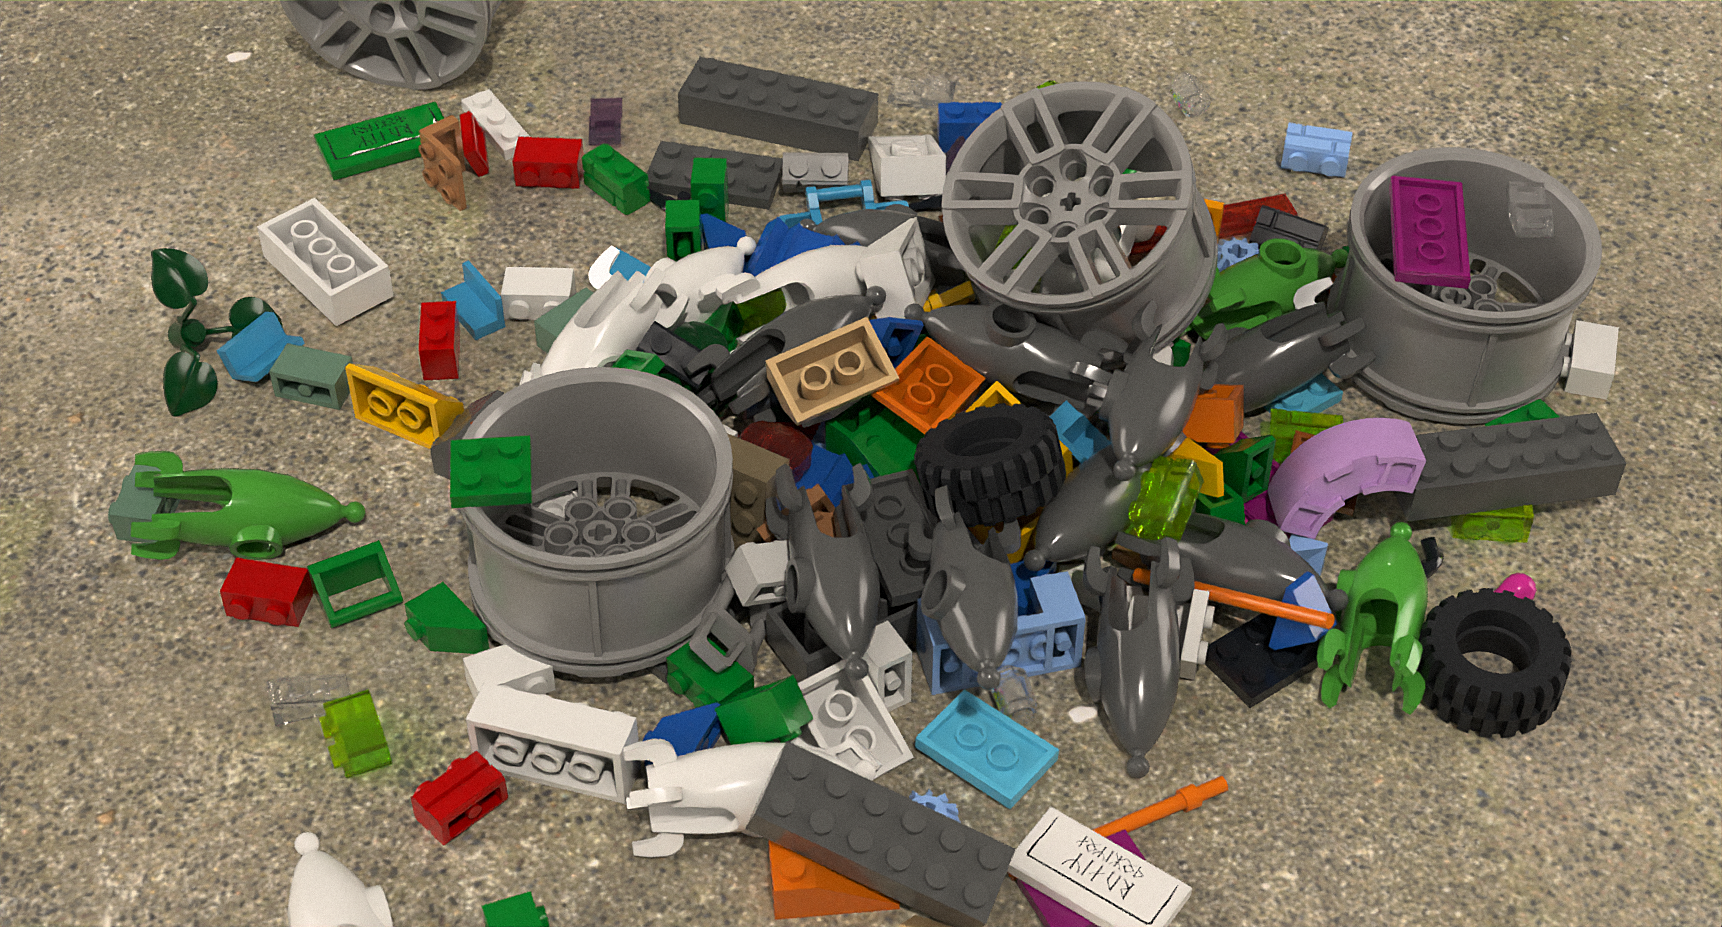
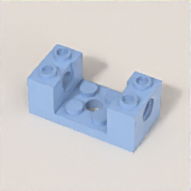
M1068 571L1030 578L1029 594L1032 599V611L1028 615L1018 616L1017 632L1010 651L1001 666L997 668L1001 675L1000 682L1081 667L1086 617ZM921 598L917 599L916 649L931 695L978 687V672L968 667L958 658L942 636L937 620L927 617L922 613Z

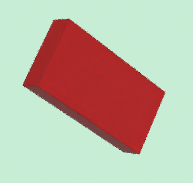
M467 111L459 115L463 153L477 176L481 177L489 173L485 131L473 113Z

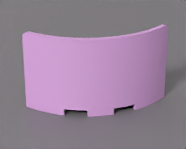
M1391 418L1353 420L1328 428L1301 444L1280 465L1268 486V495L1278 527L1284 532L1315 539L1327 519L1345 505L1344 501L1354 495L1362 492L1363 495L1382 491L1413 493L1426 459L1410 423Z

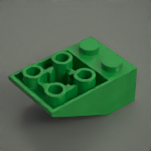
M871 394L862 397L861 400L836 417L825 421L827 451L838 455L845 453L852 466L859 463L861 465L867 464L875 478L913 469L919 481L914 454L920 439L924 438L925 434L873 398Z

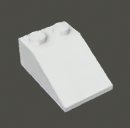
M931 135L868 137L876 188L880 196H885L887 200L898 201L903 200L905 195H917L919 199H928L937 194H943L946 179V155Z
M917 217L907 220L866 247L858 259L859 261L856 266L860 281L866 282L867 289L876 285L882 287L886 292V300L882 305L871 306L870 313L872 315L876 314L877 319L885 317L905 319L904 310L909 304L913 303L919 304L923 308L928 298L927 296H929L936 281Z
M844 659L798 683L813 716L812 720L800 727L802 731L800 736L807 743L821 748L835 747L851 737H856L883 765L876 772L874 778L876 779L913 759L914 756L868 674L862 680H852L845 672V665L848 661Z

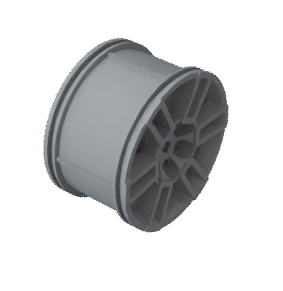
M280 0V3L293 26L310 44V47L338 69L342 68L355 76L377 84L410 88L411 90H423L439 87L457 78L470 68L488 38L493 16L499 5L505 0Z
M1080 81L1055 84L1040 89L1035 88L1020 94L1001 105V108L992 113L973 131L960 148L950 171L946 175L942 194L945 233L962 269L976 284L977 293L982 305H991L996 301H1000L1007 306L1032 312L1035 319L1058 328L1080 341L1086 331L1094 328L1103 329L1127 342L1129 346L1132 340L1137 337L1132 327V321L1136 313L1144 304L1153 300L1157 304L1153 319L1154 325L1157 327L1162 324L1161 331L1154 345L1156 353L1170 344L1190 325L1210 293L1218 262L1217 236L1205 200L1196 188L1195 171L1188 147L1172 119L1154 101L1137 91L1113 84ZM1126 169H1132L1143 172L1122 174ZM1165 196H1174L1175 199H1176V200H1131V199H1136V198L1165 197ZM1005 225H1017L995 249ZM1120 226H1166L1167 230L1157 245L1144 259L1132 267L1119 245L1122 237ZM1033 247L1005 283L1003 277ZM1095 248L1101 249L1116 276L1104 283L1101 282L1089 254ZM1057 256L1064 264L1074 265L1084 288V291L1069 294L1050 295L1031 292L1032 288ZM1105 348L1099 350L1104 355L1100 369L1108 371L1126 366L1123 360V353Z
M1459 147L1423 149L1395 157L1374 169L1362 181L1354 195L1347 222V239L1350 250L1346 266L1336 277L1326 306L1327 315L1337 310L1342 311L1345 320L1340 322L1341 326L1360 316L1366 328L1347 338L1350 352L1346 356L1353 358L1372 350L1376 359L1367 368L1350 378L1363 390L1384 402L1391 409L1417 419H1429L1446 423H1487L1535 400L1541 399L1543 401L1552 392L1560 379L1564 356L1568 357L1570 345H1566L1565 342L1566 334L1569 333L1570 321L1574 310L1581 305L1591 291L1601 264L1602 241L1597 225L1588 209L1572 191L1544 171L1518 159L1485 150ZM1391 176L1462 182L1470 269L1481 272V274L1471 275L1468 289L1395 282L1389 194ZM1497 279H1501L1516 288L1532 303H1502L1494 300L1498 288Z
M616 367L571 369L544 375L513 388L488 405L476 417L462 438L477 439L530 435L531 504L460 508L467 526L470 549L468 577L472 602L478 618L486 625L490 636L501 645L506 644L530 659L551 665L555 671L577 674L579 677L621 676L623 673L641 670L667 661L666 657L691 640L702 620L705 608L713 603L722 584V573L729 563L732 553L735 551L730 522L733 458L729 437L722 422L702 399L681 385L660 376L632 369ZM611 487L610 498L605 501L603 506H598L597 488ZM630 487L651 490L672 498L677 502L637 518V505L629 497ZM578 488V497L572 498L565 505V518L533 506L534 503L546 497Z

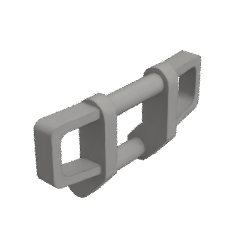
M735 551L732 553L730 560L734 556ZM724 569L719 591L713 603L705 608L702 620L693 634L689 646L717 673L731 666L734 661L752 673L757 664V652L767 633L766 611L774 608V602L747 606L750 609L749 614L752 626L749 633L726 611L733 595L737 596V593ZM709 631L729 648L725 656L708 642L707 635Z

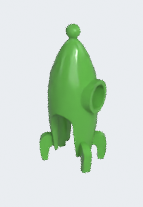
M1275 238L1265 241L1261 244L1258 254L1239 261L1219 272L1217 267L1215 279L1208 295L1211 302L1201 308L1195 319L1178 338L1196 331L1199 336L1207 340L1217 324L1224 323L1227 330L1235 327L1251 329L1272 318L1294 311L1293 299L1296 291L1315 280L1326 277L1331 279L1335 268H1344L1346 266L1348 252L1343 249H1336L1329 255L1320 250L1302 248L1297 243L1287 239Z
M148 451L135 454V465L157 467L161 470L136 472L135 487L154 488L153 496L213 502L220 504L223 508L214 512L152 514L151 522H131V537L157 540L150 543H132L131 555L149 559H169L176 555L179 551L180 541L200 545L229 547L232 554L244 559H270L279 556L283 552V545L314 536L329 529L342 518H346L352 523H358L363 520L366 514L365 507L360 502L354 501L344 506L326 491L288 474L242 468H207L183 471L182 459L174 452Z
M1397 522L1390 528L1391 537L1377 544L1356 566L1355 570L1342 569L1339 573L1336 589L1345 591L1349 602L1345 609L1336 611L1337 621L1340 623L1339 630L1331 629L1321 638L1317 653L1318 668L1327 671L1322 682L1321 699L1329 708L1337 705L1341 688L1345 683L1350 688L1352 687L1361 653L1364 649L1372 646L1391 647L1390 665L1395 671L1392 690L1395 691L1398 686L1402 688L1404 692L1402 710L1410 715L1422 700L1425 680L1416 669L1423 651L1419 637L1428 603V581L1419 555L1414 546L1408 541L1412 536V529L1407 523ZM1338 654V664L1332 666L1334 657Z

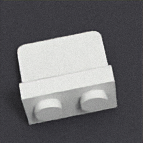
M1194 589L1191 604L1185 603L1176 606L1180 636L1181 678L1195 680L1197 664L1205 665L1209 642L1202 641L1204 628H1212L1215 607L1208 605L1209 591ZM1134 595L1131 598L1128 611L1129 630L1135 629L1146 620L1149 596Z

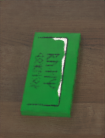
M435 101L314 134V139L334 181L421 157L419 152V145H421L419 130L444 119V116Z

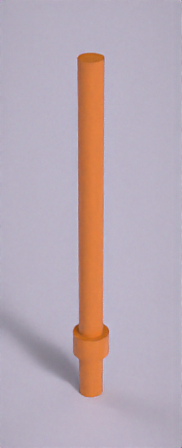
M1136 568L1133 573L1134 582L1150 586L1151 570ZM1194 581V589L1209 591L1210 601L1325 629H1331L1334 625L1335 618L1331 613Z
M1223 776L1198 786L1190 784L1178 789L1176 795L1097 827L1093 831L1103 837H1108L1124 829L1127 833L1181 810L1189 812L1201 807L1202 801L1228 791V784ZM1008 873V875H1009V877H1010V879H1011L1012 881H1014V880L1017 879V877H1015V876H1013L1012 874Z

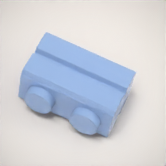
M1288 123L1281 168L1345 178L1353 132Z

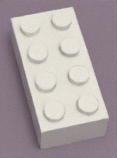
M315 198L257 226L264 257L335 326L394 296L389 266Z
M484 682L466 718L472 753L477 750L490 765L492 764L505 776L625 804L626 797L629 796L641 768V760H624L623 747L639 742L636 717L628 716L623 712L606 711L590 707L584 703L567 702L551 698L545 694H533L515 690L506 685L498 686Z

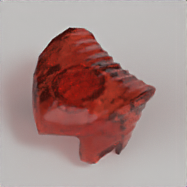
M762 420L751 423L742 431V440L790 459L789 466L791 467L795 483L800 481L805 470L811 466L813 444L806 435L797 429L782 423Z

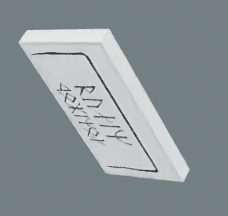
M1053 807L1047 810L1017 847L1007 870L1008 873L1100 927H1168L1190 898L1192 887Z

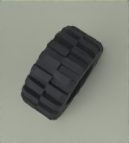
M1005 403L995 404L993 407L981 406L976 407L973 411L957 413L955 417L951 419L946 418L939 422L936 428H930L925 433L924 438L920 439L914 454V462L927 509L940 519L936 509L935 489L947 485L950 491L954 513H960L966 527H975L976 525H984L985 527L995 526L998 522L1006 521L1008 523L1015 521L1019 516H1028L1036 512V508L1040 506L1045 507L1049 504L1052 497L1058 495L1066 479V467L1056 425L1046 413L1033 406L1027 408L1024 404L1014 403L1013 406H1007Z
M1481 588L1476 593H1473L1472 589L1459 592L1457 598L1453 595L1442 600L1439 606L1432 608L1422 625L1419 642L1423 647V651L1416 670L1425 680L1422 700L1431 710L1436 709L1438 711L1437 716L1447 724L1450 721L1457 724V729L1466 733L1472 730L1479 732L1481 737L1491 738L1493 734H1500L1501 738L1515 736L1516 731L1525 734L1535 730L1537 725H1542L1551 718L1552 712L1557 709L1570 672L1572 663L1570 656L1572 651L1569 641L1565 638L1566 633L1559 622L1553 623L1554 617L1545 608L1541 610L1537 608L1535 601L1527 597L1520 599L1514 596L1515 592L1507 590L1497 593L1493 592V588ZM1470 652L1493 653L1509 660L1520 671L1508 674L1489 672L1472 664L1463 654Z

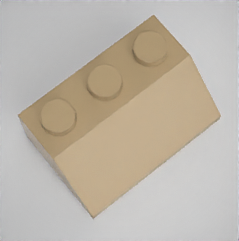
M868 317L766 360L767 380L782 409L797 426L899 381V376Z

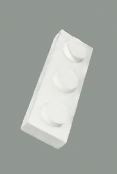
M489 89L461 100L463 111L473 113L485 131V137L505 161L514 157L518 137H530Z

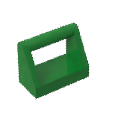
M379 540L307 566L313 592L331 629L404 602ZM379 578L383 579L389 592L334 612L328 598L329 596Z

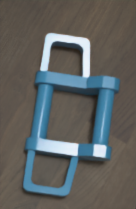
M862 180L860 184L816 189V186L805 187L808 212L781 215L779 218L788 228L793 227L803 219H811L816 224H820L822 217L819 202L861 197L863 209L884 210L892 204H902L907 207L909 205L904 200L874 203L871 180Z

